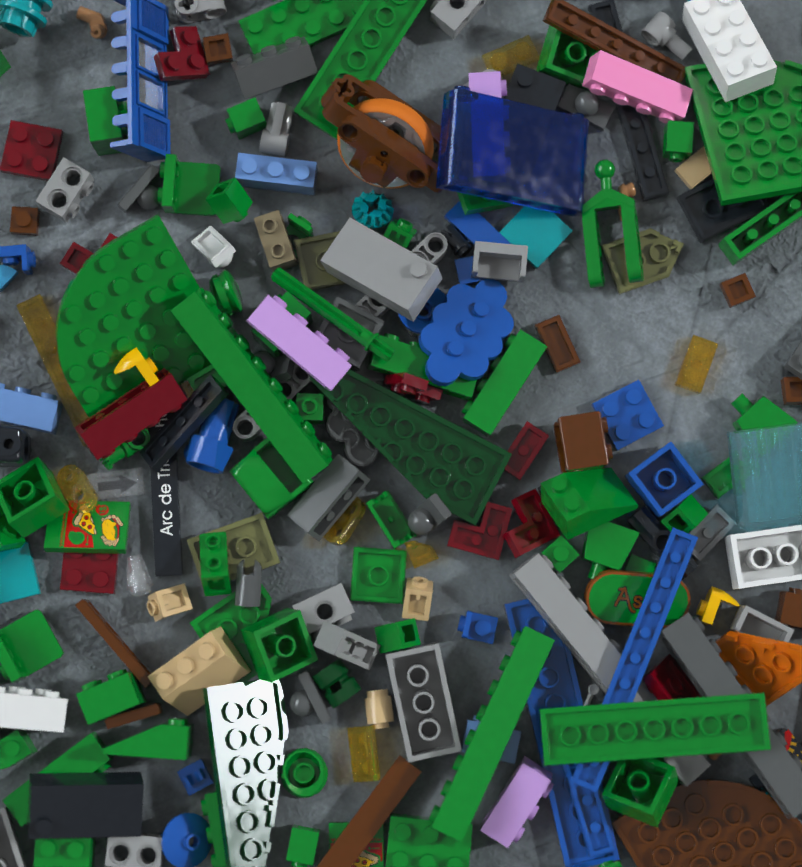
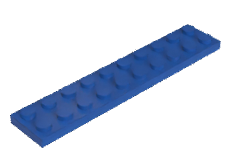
M528 599L504 604L512 638L516 630L522 631L527 626L555 640L529 695L527 706L541 766L552 773L551 783L554 785L548 796L565 867H590L610 860H620L609 811L602 796L604 791L602 781L599 786V793L616 851L590 858L563 766H544L540 709L583 706L571 651Z

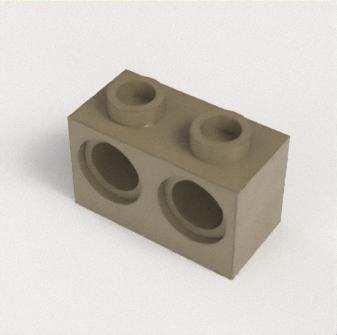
M276 210L254 218L271 270L274 272L278 267L285 270L299 265L280 211Z

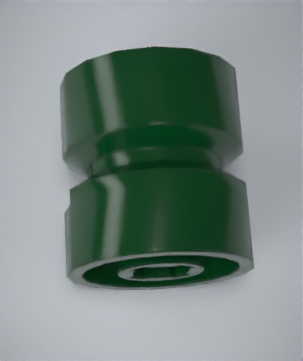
M341 658L312 677L318 688L326 691L325 698L333 709L361 690L355 678L348 677L347 673L349 670ZM338 680L341 684V689H338L334 685V683Z

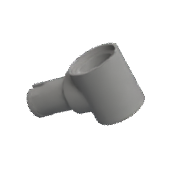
M659 11L641 30V34L653 46H666L682 61L693 48L675 34L677 31L674 29L676 26L674 21L666 13Z

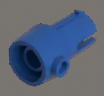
M224 399L201 424L198 435L190 436L189 445L184 449V457L188 465L206 472L223 474L234 450L228 444L240 405L234 404L231 400Z

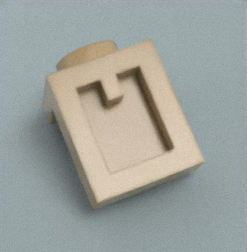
M419 576L407 578L402 618L429 620L433 581Z
M185 583L156 591L148 596V612L154 617L155 621L193 609Z

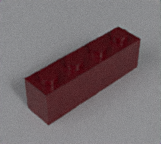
M163 368L155 374L159 379L157 383L150 387L145 380L75 427V430L97 460L109 457L115 452L116 447L122 443L133 441L140 431L146 427L151 428L159 423L162 416L168 412L173 413L179 410L183 405L182 403L188 400L169 371Z

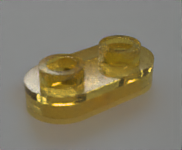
M73 464L61 468L57 475V483L70 506L79 513H87L93 510L97 504L98 497L85 473ZM70 474H72L71 478L69 480H66L67 477ZM83 494V498L78 500V497Z
M358 496L324 535L328 542L333 545H342L349 540L365 514L366 507L363 500ZM356 507L354 513H351V509ZM342 529L341 534L337 536V532Z

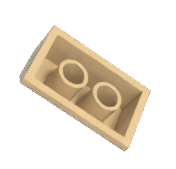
M220 626L207 633L147 677L163 700L186 716H189L205 704L203 688L234 684L251 672V670Z

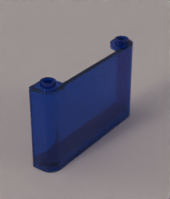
M455 86L454 90L444 93L436 188L573 217L583 213L589 120L580 113L566 114L470 91V88L467 86Z

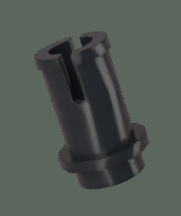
M453 224L448 225L446 228L453 236L451 237L444 229L441 231V234L445 236L447 243L454 250L453 254L462 258L472 250L471 241L465 240Z

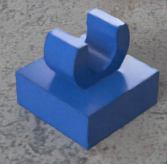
M202 758L177 771L189 796L214 783Z

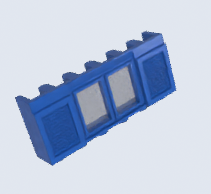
M114 0L125 6L126 9L113 12L111 20L117 24L126 23L127 35L113 38L111 45L118 50L127 49V61L113 64L111 70L118 76L127 75V87L115 89L112 92V98L119 102L127 101V113L115 115L112 123L120 128L128 126V139L110 142V148L145 162L163 160L166 154H171L167 81H160L154 56L158 52H167V45L169 44L168 6L157 0Z

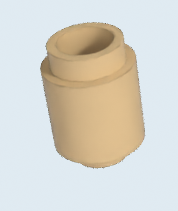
M388 689L366 691L367 698L364 700L367 724H373V729L388 728L389 722L394 721L391 695H388Z

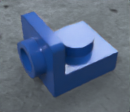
M26 244L0 246V263L3 262V265L14 266L18 265L19 261H22V271L26 275H33L32 268L36 267V256Z
M466 611V616L460 615L457 631L462 632V638L493 644L498 618Z

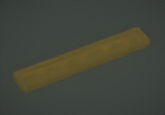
M38 294L16 306L75 428L89 417L64 377L58 359L55 336L56 324L42 295ZM79 436L82 445H83L84 447H86L85 443L83 442V440H82L81 437Z

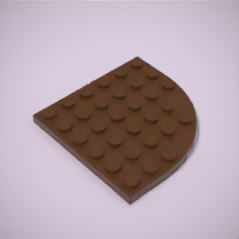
M706 779L695 780L687 787L681 784L677 785L657 828L624 814L611 821L637 867H802L801 822L796 817L787 819L775 800L768 794L739 782Z

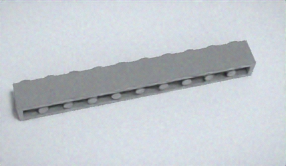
M539 553L532 555L509 574L510 578L606 695L621 658L620 653L622 649L613 639L609 640L603 633L605 631L603 625L596 618L592 619L586 612L588 610L586 604L579 597L575 598L571 594L569 583L562 576L558 577L554 573L552 562L545 555L541 556ZM641 681L633 702L657 701L654 694L648 690L646 683ZM707 754L657 758L659 761L675 766L679 778L678 785L681 784L686 787L711 766L706 760Z

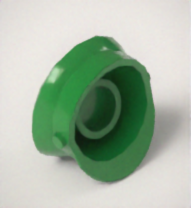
M224 269L219 275H213L209 281L211 294L216 299L218 309L228 316L232 315L233 312L241 313L243 310L242 295L231 273Z
M298 748L288 753L280 769L284 788L290 794L299 798L312 797L318 794L324 788L328 778V769L322 756L308 748Z

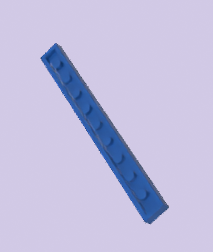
M672 528L602 704L629 703L634 701L698 537ZM609 761L579 763L571 782L597 793Z

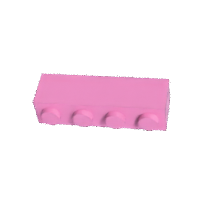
M602 50L590 57L582 84L583 87L590 89L589 91L595 95H605L612 98L619 105H629L636 108V111L641 114L656 116L659 118V121L665 124L668 120L680 121L685 118L693 91L690 87Z

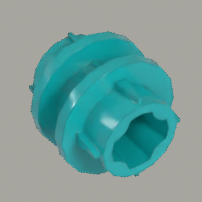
M0 0V25L14 34L23 37H34L37 28H44L47 24L46 18L40 14L41 11H51L53 3L51 0Z

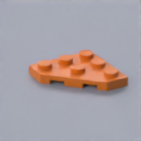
M730 630L715 641L721 650L719 653L724 663L729 661L738 675L735 678L741 686L745 684L752 694L765 693L766 706L802 683V645Z

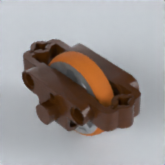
M345 74L343 78H336L322 96L321 104L324 107L322 111L324 118L338 127L337 144L340 156L348 169L362 181L381 188H401L408 185L422 188L426 186L432 191L440 193L444 188H449L465 169L461 149L446 139L447 133L442 126L377 82L372 80L362 82L350 74ZM347 103H351L354 107L352 108ZM432 159L437 161L439 164L437 165L436 163H434Z

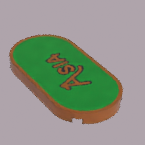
M605 570L598 573L594 579L589 581L584 592V602L590 614L605 624L633 626L654 573L625 570ZM682 581L663 628L668 627L689 611L690 593Z

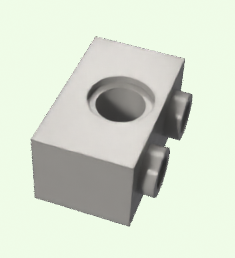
M435 0L430 7V21L454 40L487 0ZM458 1L463 4V7L455 9L450 4Z
M342 583L293 605V609L301 611L308 633L312 634L313 638L318 636L324 622L318 616V608L322 604H329L333 609L332 616L325 621L331 624L336 622L340 626L353 620L351 615L355 611Z

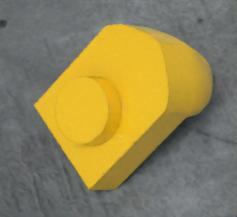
M137 347L128 352L114 370V373L118 374L136 366L150 387L159 381L155 375L158 368L150 357L144 359Z
M711 586L705 600H700L696 615H699V620L703 624L712 625L720 602L739 607V603L725 591Z

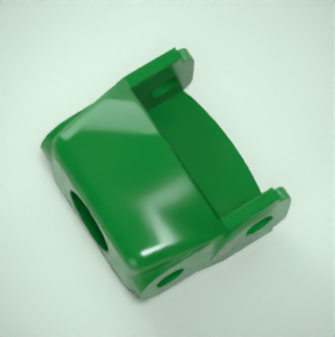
M268 438L258 444L229 471L267 519L272 518L289 503L296 500L314 483L311 478L302 483Z

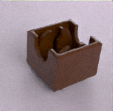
M600 411L562 416L554 423L553 427L561 474L564 472L602 469L609 463L610 459H613L611 444H606L605 433H608L606 417H601Z

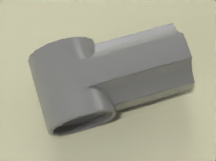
M281 102L271 103L267 126L263 130L260 140L259 152L286 157L290 140L289 129L294 110L292 106Z

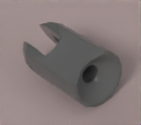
M243 559L237 565L235 606L260 607L262 567L255 559L254 575H244L245 559Z

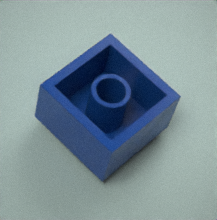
M672 442L666 444L624 476L656 518L664 515L704 485Z

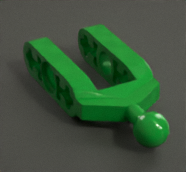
M601 160L596 164L594 172L601 180L602 190L582 205V224L590 288L605 286L597 212L620 208L628 279L630 283L644 281L635 200L612 189L611 177L615 173V166L609 160Z

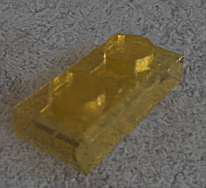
M527 35L483 54L481 59L486 69L501 71V76L503 77L514 72L517 64L526 67L539 61L540 57L530 36Z
M693 335L675 385L700 394L718 344Z
M375 726L347 728L353 782L381 780Z

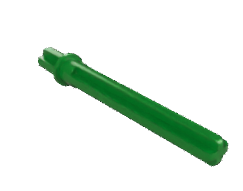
M278 267L272 273L271 279L273 282L365 347L364 350L366 352L370 350L386 362L393 357L395 353L394 348L378 338V333L374 334L283 269Z

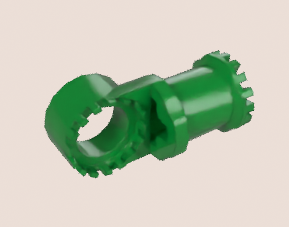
M146 428L140 431L144 436V441L140 446H136L132 442L122 443L115 448V452L112 455L99 459L100 462L103 460L102 464L107 470H111L113 465L124 457L129 458L143 449L150 441V434Z

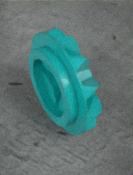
M372 190L370 193L362 192L359 197H355L352 205V214L355 220L364 226L380 228L387 225L393 217L394 208L392 201L387 199L384 193L380 195ZM374 204H378L377 210H373L368 214L369 206L372 207Z

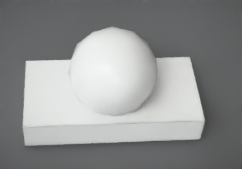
M212 226L205 229L191 242L215 268L228 266L232 261L233 253L236 252L234 247Z

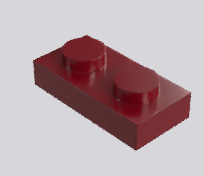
M527 421L508 449V452L512 453L504 471L520 481L549 435Z

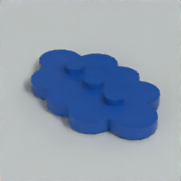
M484 279L475 288L466 284L454 285L448 290L444 299L445 303L438 304L433 309L430 316L431 323L422 329L418 338L421 350L429 356L425 364V373L433 384L448 386L458 376L473 381L480 379L487 371L489 361L494 360L501 353L503 348L502 340L506 339L512 332L514 321L511 314L503 308L507 300V292L500 282L493 279Z

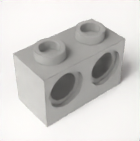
M63 157L36 199V203L40 208L67 223L70 218L73 219L80 210L79 203L83 197H87L93 190L94 178L90 172ZM80 176V181L77 185H68L71 177ZM66 198V204L63 207H55L57 199Z
M324 620L313 646L370 670L381 645Z
M141 832V836L108 837L105 866L163 867L162 834ZM117 845L127 847L129 855L126 859H121L116 855ZM150 847L155 851L156 859L154 861L144 859L142 854L144 848Z

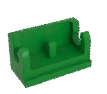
M384 491L375 499L366 502L367 508L394 550L417 536L410 530L407 519L389 491Z

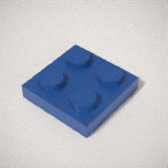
M639 380L591 405L594 411H600L601 417H606L608 424L607 435L616 451L664 426Z

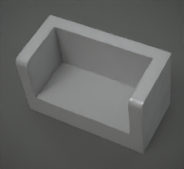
M475 241L471 277L524 282L528 246Z
M747 605L739 606L728 628L730 631L788 643L794 632V629Z

